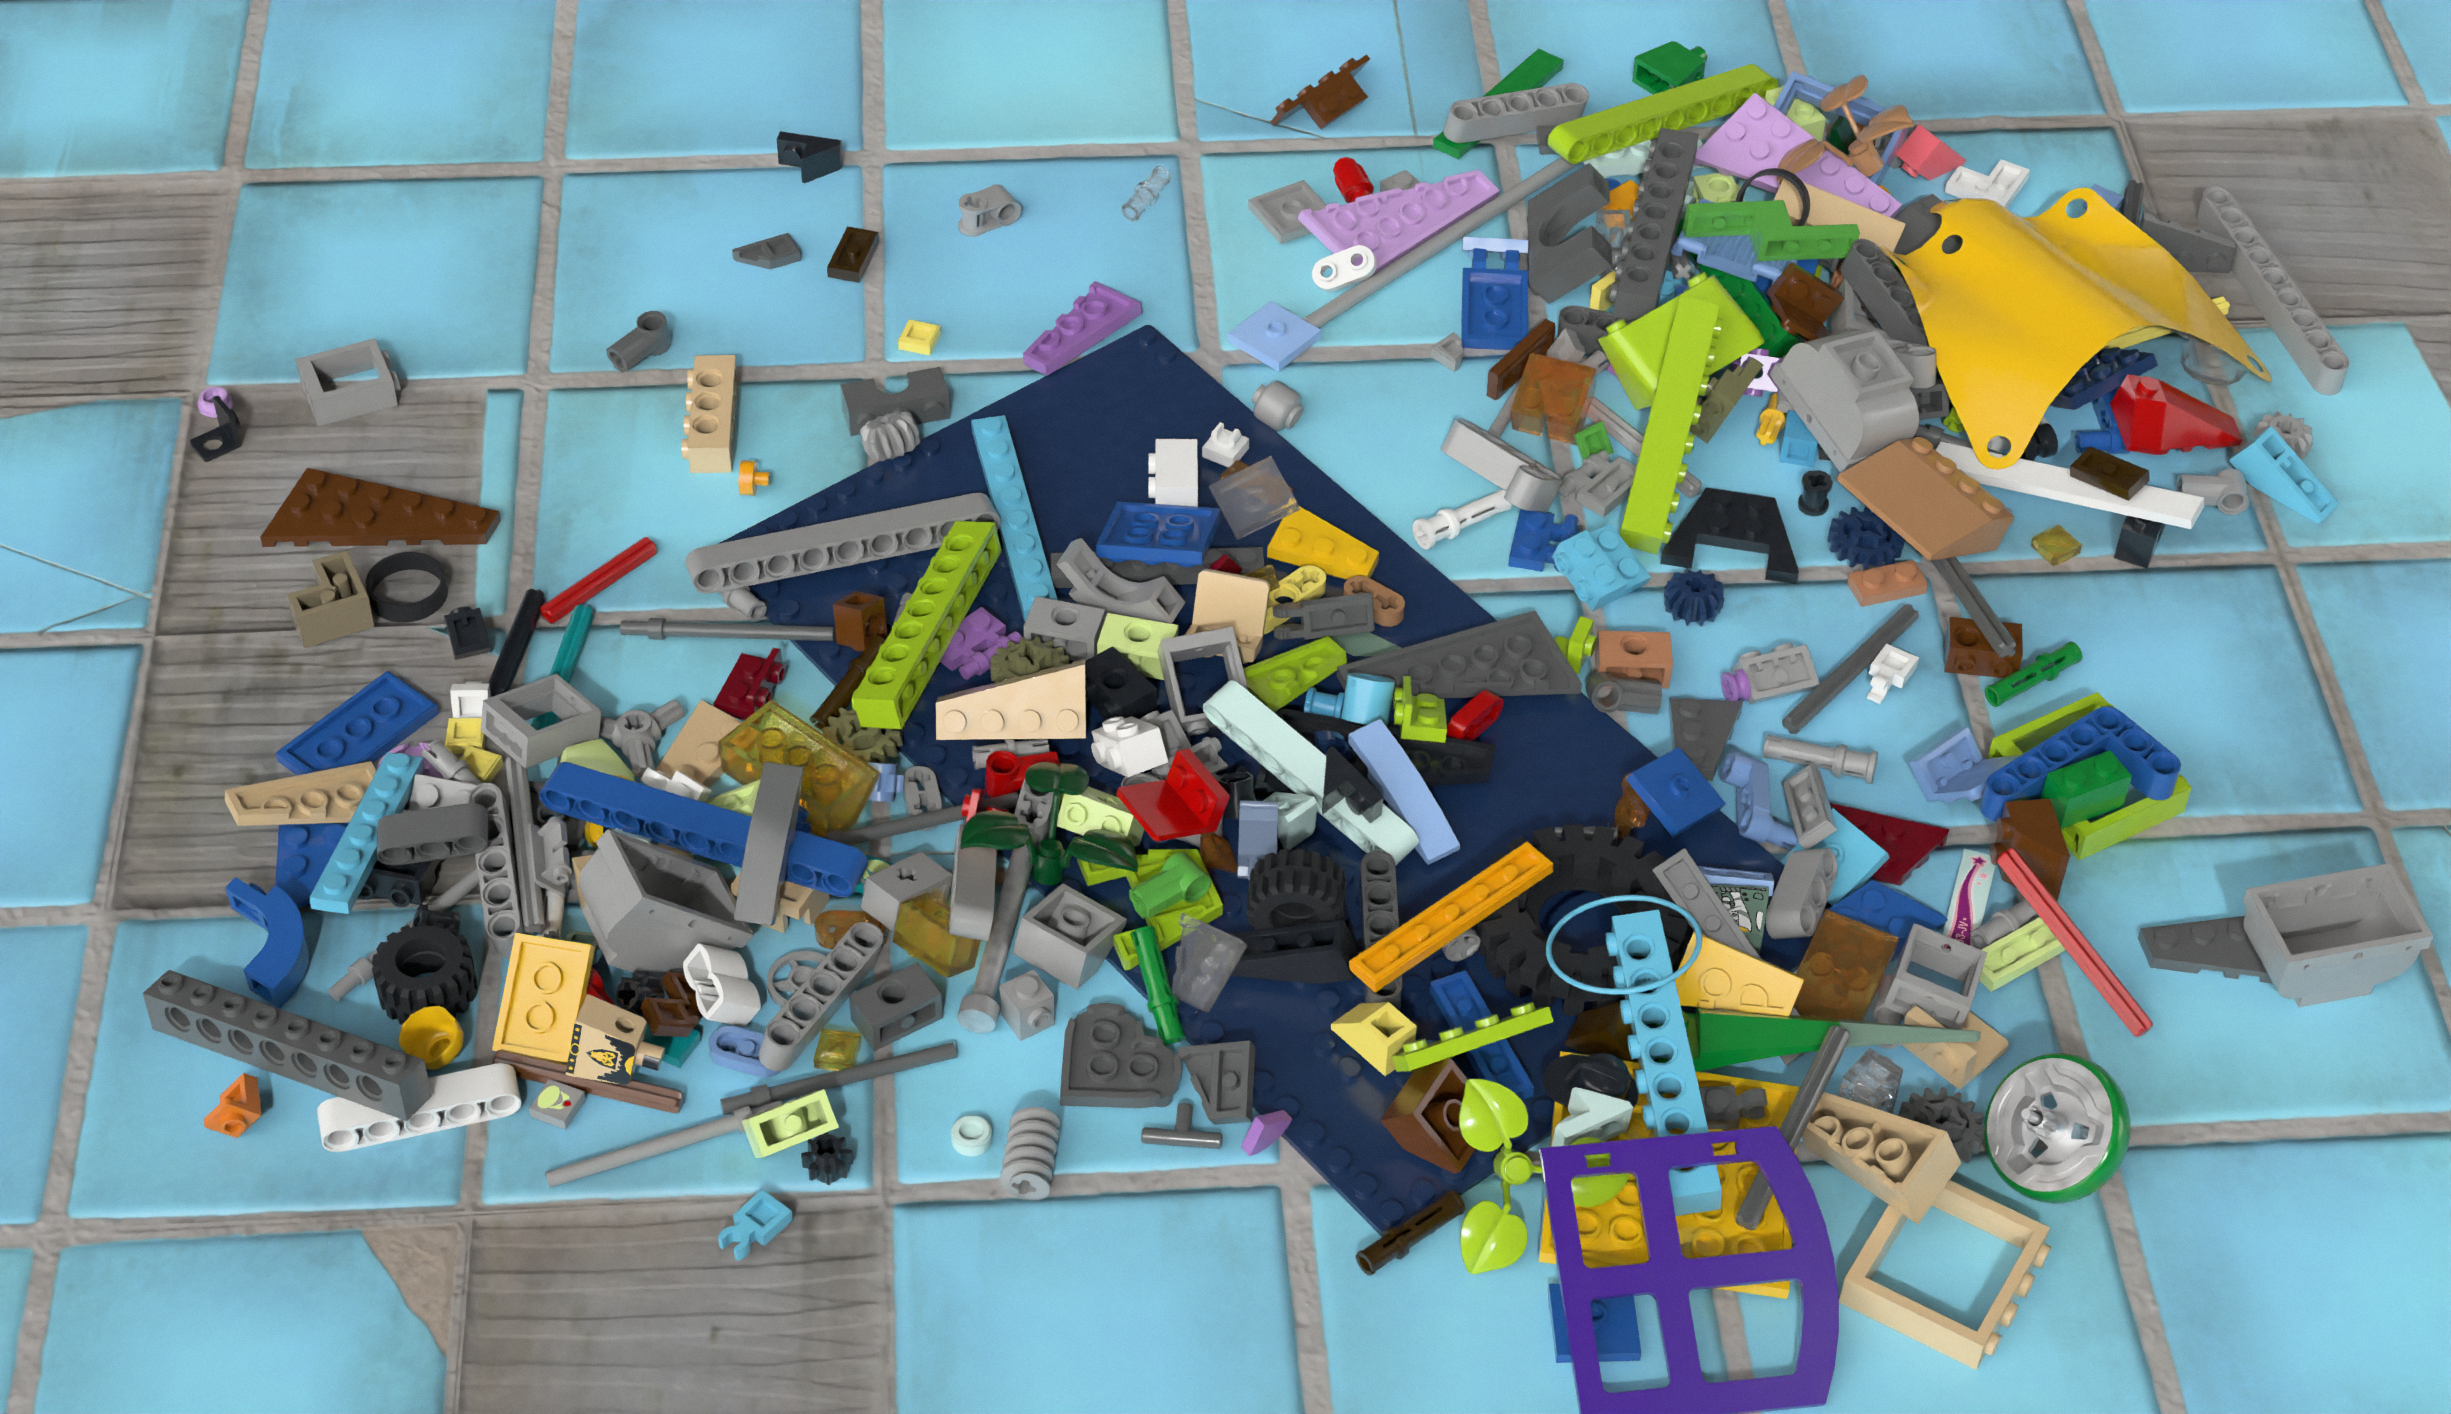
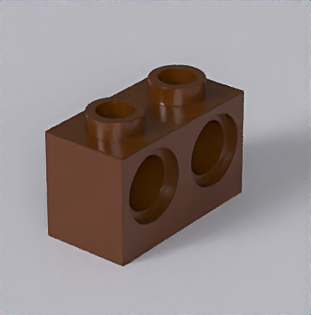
M1949 617L1944 639V672L2005 678L2018 671L2023 656L2022 624L2001 622L2015 641L2016 646L2014 648L2015 654L2012 657L2007 655L2000 658L1973 619Z

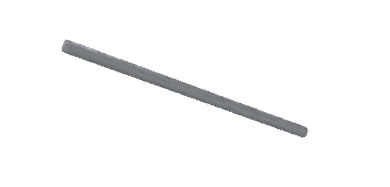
M1560 157L1373 274L1370 278L1309 314L1303 320L1320 328L1580 163L1571 164L1563 157Z

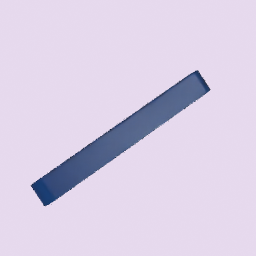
M561 762L555 767L539 792L541 802L547 808L557 813L611 829H623L624 832L644 836L657 843L742 868L751 816L568 762ZM795 830L794 844L790 845L785 881L834 896L849 897L868 866V859L863 852L852 846Z

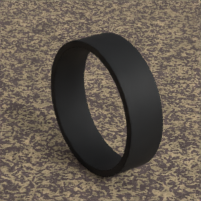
M1779 168L1762 170L1750 177L1740 188L1736 202H1743L1745 191L1754 179L1765 175L1783 177L1797 188L1802 199L1803 212L1797 226H1803L1807 221L1810 212L1808 190L1800 178L1787 170Z
M401 552L383 558L370 569L365 582L372 610L378 616L393 622H414L429 617L442 607L448 595L446 576L440 562L427 554L419 552ZM403 570L426 571L435 575L440 580L439 586L430 596L411 604L387 603L373 594L376 586L384 578Z

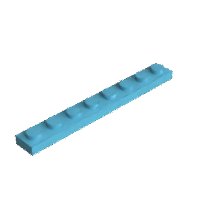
M1002 415L971 420L972 433L991 502L1001 521L999 531L1023 619L1026 621L1035 596L1057 600V596L1006 417Z

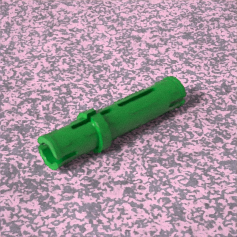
M2070 641L2051 653L2043 652L2039 654L2031 664L2013 672L1993 685L1987 686L1984 690L1986 699L1992 706L1998 707L2045 680L2052 681L2056 679L2061 671L2082 661L2081 649L2076 643ZM2055 661V664H2054V665H2052L2051 667H2049V668H2047V669L2041 671V668H2043V667H2045V666H2047V665H2049V664H2051L2052 662ZM2025 677L2027 678L2025 681H2023V682L2019 683L2018 685L2012 687V684H2014L2015 682H2017V681H2019V680H2021V679H2023V678H2025Z
M1145 926L1135 929L1130 935L1136 949L1139 966L1148 993V1011L1153 1013L1159 1038L1163 1040V1045H1171L1181 1042V1040L1186 1038L1176 1007L1179 1005L1177 996L1173 995L1155 927Z

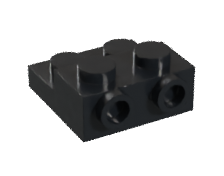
M377 859L358 898L362 900H369L373 896L385 898L398 907H406L409 903L420 905L436 882L435 868L441 859L405 865H386Z

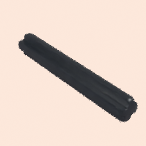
M530 588L525 592L488 682L490 684L491 697L509 691L540 615V607L545 603L544 592L540 589L534 590Z

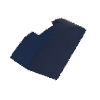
M1333 731L1315 732L1314 746L1325 756L1327 750L1333 746L1346 760L1353 759V752L1343 735Z

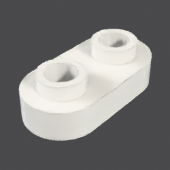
M1362 245L1353 246L1320 259L1313 267L1312 278L1321 290L1334 292L1370 278L1376 271L1377 259L1369 248ZM1363 257L1362 264L1354 266L1355 258ZM1332 268V275L1327 278L1323 277L1324 271Z

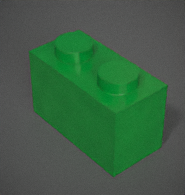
M2110 750L2047 773L2041 799L2051 800L2060 829L2124 806L2132 775Z

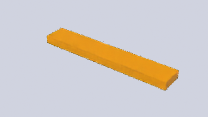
M1528 841L1351 959L1349 961L1350 970L1371 990L1377 992L1553 872V863Z

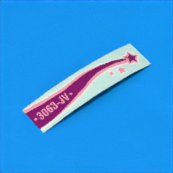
M1964 849L1947 915L1948 921L1945 923L1943 935L1972 947L1974 946L1970 937L1973 935L1970 933L1974 929L1981 927L1996 866L1992 864L1990 855ZM1944 944V945H1943V947H1945V948H1947V949L1951 948V947H1950L1949 945H1947V944Z

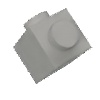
M1034 969L1000 985L1001 1016L1020 1041L1055 1025L1054 995Z

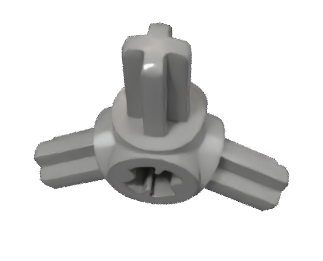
M673 700L650 714L642 710H630L620 715L617 720L601 716L599 737L611 739L614 747L621 748L623 754L630 759L634 776L642 778L647 767L654 769L652 753L656 747L655 742L661 739V731L683 718L685 713L677 700Z

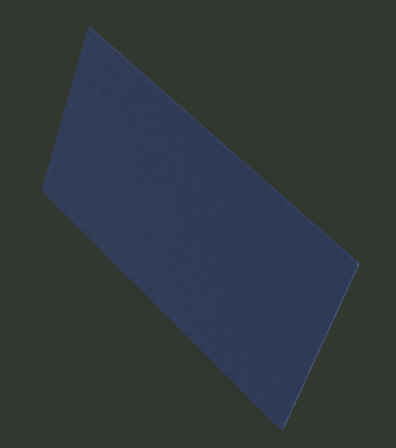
M1145 325L921 439L913 451L904 453V456H897L893 460L890 458L878 461L720 542L725 543L972 493H983L990 499L972 433L971 420L1005 415L1050 575L1051 553H1064L1071 541L1082 538L1089 548L1096 552V544L1117 501L1156 504L1155 498H1149V477H1155V474H1149V453H1155L1156 439H1197L1198 507L1221 508V521L1209 549L1263 547L1265 580L1269 582L1270 587L1300 568V566L1267 557V547L1291 502L1379 552L1378 564L1370 579L1403 597L1405 601L1404 619L1398 625L1391 627L1382 626L1374 622L1375 630L1370 633L1401 648H1405L1497 621L1275 430L1258 420L1248 407L1151 325ZM1220 422L1224 424V429L1232 432L1235 428L1239 429L1242 436L1249 438V449L1233 469L1202 457V447L1209 440L1212 431ZM998 529L997 534L1002 552L965 617L983 607L1006 625V636L1016 631L1021 637H1024L1025 621ZM939 548L750 585L748 587L750 592L767 606L765 616L774 625L835 627L833 603L854 591L884 597L887 634L889 636L897 610L901 606L902 596L907 592L910 594L914 593L919 579L924 576L932 557L936 555ZM1326 574L1325 593L1319 599L1343 596L1346 579ZM1197 584L1172 585L1185 601V604L1172 623L1178 625V636L1185 635L1192 625ZM1054 588L1058 601L1078 604L1069 595L1072 588ZM1281 596L1275 599L1277 602L1281 604L1294 601L1292 598L1287 596ZM1301 617L1290 618L1281 625L1291 623L1301 625ZM1274 630L1263 635L1262 649L1254 662L1242 664V667L1251 666L1321 638L1305 640L1302 637L1282 640L1274 637ZM836 635L835 641L790 640L834 686L838 684L849 670L848 664L853 658H858L863 652L855 651L849 646L837 644ZM1346 653L1347 664L1373 657L1353 656ZM1213 655L1211 657L1174 662L1186 716L1204 713L1203 704L1229 681L1224 658ZM939 662L902 728L903 746L896 748L914 766H924L931 769L936 776L939 792L953 806L963 804L965 795H971L974 788L985 789L986 768L975 770L972 746L1005 743V739L936 740V701L938 697L996 683V681H991L990 669L980 676L975 674L966 680L959 672L961 666L951 671ZM1337 671L1313 686L1317 692L1332 695H1338L1340 692L1345 693L1337 678ZM1145 677L1157 688V711L1160 714L1170 711L1171 707L1164 680ZM1308 690L1282 708L1304 712ZM1582 692L1578 694L1499 696L1504 701L1499 717L1473 740V742L1496 745L1489 782L1427 786L1460 844V850L1428 865L1414 848L1395 866L1399 927L1488 868V864L1498 852L1506 855L1507 844L1523 836L1532 845L1533 831L1550 826L1555 832V827H1564V825L1583 824V827H1608V822H1610V827H1616L1618 823L1617 847L1629 835L1644 843L1642 857L1655 850L1667 860L1685 848L1697 866L1772 873L1774 879L1773 894L1785 867L1756 841L1741 836L1738 826L1721 811L1679 835L1672 837L1626 780L1632 772L1656 760L1658 757L1610 716L1596 709L1591 700ZM1474 697L1440 698L1444 699L1447 726L1452 717ZM1392 700L1387 727L1400 729V725L1394 724L1395 709H1393ZM1088 701L1086 702V738L1048 739L1047 745H1049L1050 752L1057 753L1059 763L1076 764L1087 772L1089 777L1088 787L1117 797V790L1121 787L1122 780L1126 776L1101 766L1095 760L1091 749V744L1094 743L1092 731L1103 727L1102 723L1104 720L1099 711ZM1216 726L1210 727L1209 731L1194 736L1184 732L1191 747L1202 742V739L1205 737L1210 739L1216 737L1222 747L1218 751V755L1228 765V768L1216 773V775L1235 772L1238 767L1245 766L1247 771L1252 774L1255 787L1261 764ZM883 728L881 731L885 735L886 730ZM1014 739L1015 742H1018V741H1026V740H1034V739ZM1149 769V770L1144 771V772H1141V773L1146 774V773L1152 771V769ZM1018 789V792H1017L1018 798H1019L1021 789ZM985 791L983 799L991 798ZM1267 797L1256 798V801H1263ZM1384 799L1383 804L1388 807V803ZM1016 807L1008 809L1009 813L1015 814ZM1316 811L1313 834L1289 851H1296V849H1304L1305 852L1310 853L1315 851L1320 853L1321 857L1331 858L1334 860V865H1339L1342 868L1343 875L1346 876L1347 881L1344 921L1358 948L1359 955L1362 952L1359 899L1360 866L1362 858L1367 853ZM1223 814L1222 839L1216 846L1211 848L1197 847L1176 838L1154 841L1144 829L1140 845L1134 847L1136 855H1148L1149 849H1197L1223 904V915L1161 951L1172 993L1177 996L1179 1005L1176 1007L1186 1037L1185 1039L1192 1046L1249 1040L1255 1045L1253 1108L1260 1115L1284 1110L1292 1118L1291 1123L1281 1136L1380 1236H1382L1384 1230L1389 1227H1398L1419 1211L1444 1196L1449 1190H1453L1461 1196L1495 1173L1493 1167L1494 1159L1501 1151L1502 1146H1504L1503 1143L1498 1149L1490 1152L1475 1149L1461 1172L1454 1174L1404 1150L1380 1121L1415 1069L1396 1072L1395 1069L1387 1076H1384L1331 1030V1024L1358 1004L1365 1003L1364 982L1356 975L1354 980L1311 984L1194 972L1192 964L1197 937L1254 931L1255 928L1250 926L1248 915H1246L1249 880L1237 878L1239 819H1228ZM1057 826L1055 839L1062 843L1065 852L1074 837L1083 838L1082 835ZM1277 836V854H1278V853H1279V850H1283L1284 848H1283V846H1282V844H1281V842H1280V840H1279V838H1278V836ZM997 849L1010 862L1013 849ZM1072 855L1069 860V867L1063 870L1062 881L1055 885H1043L1032 878V865L1028 881L1045 898L1061 884H1065L1126 918V925L1121 933L1148 926L1145 918L1143 919L1135 911L1134 905L1129 898L1131 886L1127 877L1088 886L1078 865L1077 858ZM1569 890L1552 896L1544 903L1539 912V925L1542 932L1548 938L1554 926L1565 915L1584 904L1605 897L1586 890ZM1768 896L1767 909L1772 899V896ZM1612 902L1587 909L1567 921L1559 929L1554 940L1571 946L1572 952L1587 953V948L1607 945L1606 933L1612 932V916H1619L1621 913ZM1826 902L1823 912L1832 906ZM1765 922L1759 957L1762 960L1793 973L1823 953L1824 946L1818 939L1816 930L1810 937L1773 939L1768 934ZM1689 923L1681 961L1694 932ZM1113 945L1105 959L1149 1002L1140 966L1137 965L1125 971ZM1440 948L1402 974L1400 1012L1417 1026L1415 1041L1424 1038L1426 1040L1438 1041L1440 1040L1439 1033L1451 1028L1429 992L1431 981L1466 970L1492 1015L1498 1014L1499 1020L1512 1016L1511 1008L1531 1002L1533 989L1527 991L1521 998L1504 988L1506 975L1495 979L1485 966L1486 955L1480 956L1478 949L1466 959L1451 961L1446 958L1442 948ZM1556 998L1550 1009L1554 1022L1506 1038L1534 1086L1533 1097L1522 1100L1528 1114L1527 1129L1522 1135L1509 1138L1512 1143L1511 1149L1521 1153H1525L1551 1135L1554 1100L1546 1093L1543 1086V1075L1548 1065L1559 1058L1560 1051L1589 1055L1565 1046L1578 1016L1563 1015L1564 999ZM1585 1001L1583 1012L1592 1010L1591 1001ZM1680 1005L1683 1012L1695 1014L1696 1007ZM1654 1023L1648 1024L1646 1026L1649 1028H1654ZM1465 1053L1450 1057L1467 1079H1479Z

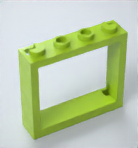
M2098 692L1993 738L1988 759L2021 756L2095 709L2102 706H2114L2108 703ZM2178 775L2173 795L2166 800L2157 801L2146 797L2092 823L2084 820L2063 828L2061 831L2067 849L2080 861L2175 817L2185 811L2192 787L2182 775Z

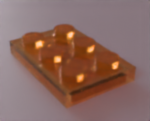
M1826 909L1796 975L1806 978L1794 1005L1796 1011L1800 1016L1864 1021L1898 946L1899 938Z

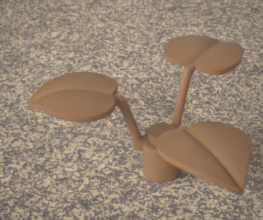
M1861 74L1851 79L1848 83L1841 84L1831 90L1821 101V108L1826 112L1842 106L1857 138L1848 147L1850 151L1849 156L1826 140L1818 143L1816 139H1810L1788 151L1781 159L1778 168L1795 174L1822 157L1825 150L1828 149L1844 160L1848 167L1854 164L1860 173L1869 177L1878 172L1884 165V161L1878 154L1872 140L1901 129L1914 127V123L1905 106L1899 104L1875 115L1869 121V126L1864 127L1860 132L1848 107V102L1860 97L1868 87V79L1865 75ZM1777 176V181L1781 185L1783 177Z

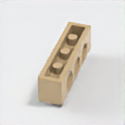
M695 355L694 369H688L687 372L688 390H692V392H686L685 398L686 412L690 413V415H684V435L688 436V438L682 439V458L689 459L690 473H732L738 387L736 356Z

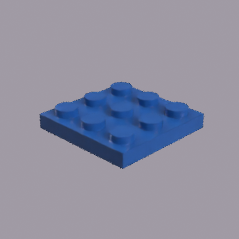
M1117 501L1096 544V556L1098 558H1107L1111 562L1139 560L1149 565H1156L1162 562L1177 563L1182 567L1202 565L1220 524L1221 508Z

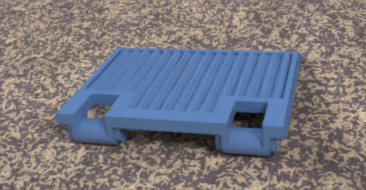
M1701 198L1698 203H1715V202H1712V201H1709V200H1706V199ZM1682 230L1671 249V253L1679 257L1682 256L1684 251L1697 254V263L1752 282H1756L1759 276L1773 280L1772 285L1791 262L1797 264L1799 261H1757L1749 235L1686 237Z

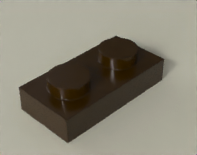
M847 226L827 266L828 277L859 283L879 243L878 232Z
M2091 446L2070 465V477L2128 501L2150 481L2149 470Z

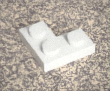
M2002 159L1989 176L1958 166L1946 183L1945 193L1956 196L1959 199L1986 198L2008 208L2027 182L2030 169Z

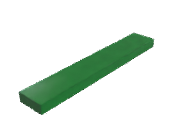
M1538 48L1483 97L1541 88L1563 69L1564 60ZM1442 131L1434 138L1433 148L1459 160L1481 140L1455 143L1447 139Z

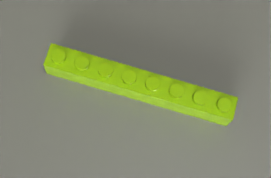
M1680 294L1619 535L1629 548L1657 555L1661 542L1668 544L1673 523L1667 522L1669 513H1676L1680 494L1674 492L1676 483L1683 484L1688 465L1681 463L1683 454L1690 455L1695 437L1694 434L1689 433L1691 424L1697 426L1702 405L1696 404L1698 395L1703 397L1705 395L1709 376H1705L1703 373L1705 366L1710 368L1712 366L1716 348L1710 346L1712 338H1719L1723 319L1717 318L1720 304Z

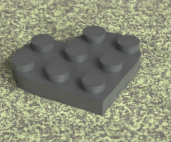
M1107 1002L1091 1004L1087 1006L1086 1012L1078 1015L1074 1020L1072 1017L1069 1019L1064 1035L1060 1088L1061 1106L1147 1108L1155 1106L1166 1107L1172 1103L1173 1095L1179 1090L1182 1080L1180 1055L1178 1053L1174 1054L1171 1049L1165 1047L1162 1039L1144 1035L1141 1021L1138 1020L1137 1022L1133 1016L1125 1013V1007Z

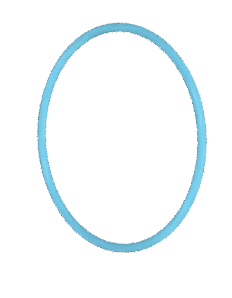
M1645 895L1612 896L1584 904L1565 915L1549 934L1546 943V956L1553 971L1561 979L1577 988L1600 994H1633L1663 986L1685 973L1700 954L1702 932L1694 917L1675 903ZM1618 901H1646L1669 907L1687 918L1696 933L1694 952L1680 969L1659 981L1632 988H1601L1570 978L1556 965L1552 956V943L1559 929L1577 914L1598 905Z

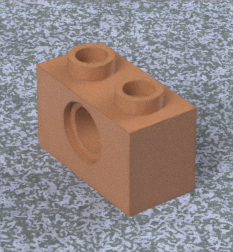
M1598 630L1595 650L1596 673L1606 672L1613 677L1660 681L1662 688L1669 689L1673 666L1670 632Z

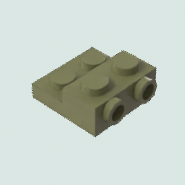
M1752 357L1745 368L1738 365L1734 372L1727 369L1720 380L1713 377L1706 388V400L1699 396L1696 404L1702 405L1697 426L1691 424L1689 431L1708 444L1764 364Z

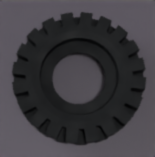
M1583 824L1564 825L1562 841L1558 840L1551 826L1533 831L1532 846L1553 863V872L1475 925V931H1477L1476 933L1481 940L1478 951L1480 956L1486 955V968L1495 979L1506 975L1504 988L1518 998H1521L1527 991L1533 989L1531 1002L1534 1003L1535 1007L1549 1006L1551 1009L1556 998L1564 999L1563 1015L1579 1016L1583 1012L1585 1001H1591L1593 1009L1617 1003V999L1620 1001L1625 1000L1624 994H1600L1577 988L1561 979L1553 971L1546 956L1548 938L1540 928L1539 912L1544 903L1552 896L1569 890L1591 891L1605 898L1620 895H1645L1674 903L1652 870L1666 861L1658 852L1654 850L1642 857L1644 843L1629 835L1624 838L1618 847H1614L1615 830L1599 826L1595 828L1592 841L1585 840ZM1521 836L1507 844L1506 855L1527 842V840ZM1498 852L1490 861L1488 867L1506 855ZM1646 901L1612 902L1618 908L1621 915L1659 909L1673 973L1676 972L1681 962L1688 926L1685 917L1679 912L1657 903ZM1553 940L1552 956L1556 965L1563 973L1587 985L1601 988H1616L1613 967L1618 966L1616 956H1609L1607 945L1587 948V953L1572 952L1571 946ZM1636 955V956H1633L1632 958L1640 960V959H1644V958H1646V957L1641 956V955Z

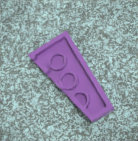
M1094 281L1089 286V293L1085 297L1079 296L1073 302V309L1067 315L1062 313L1055 320L1056 327L1053 330H1045L1023 353L1024 365L1046 376L1050 375L1141 315V303Z

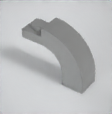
M1082 538L1071 541L1056 564L1074 585L1069 592L1073 600L1080 605L1105 609V619L1107 613L1172 624L1185 604V601L1164 576L1143 583L1131 582L1118 577L1104 566Z

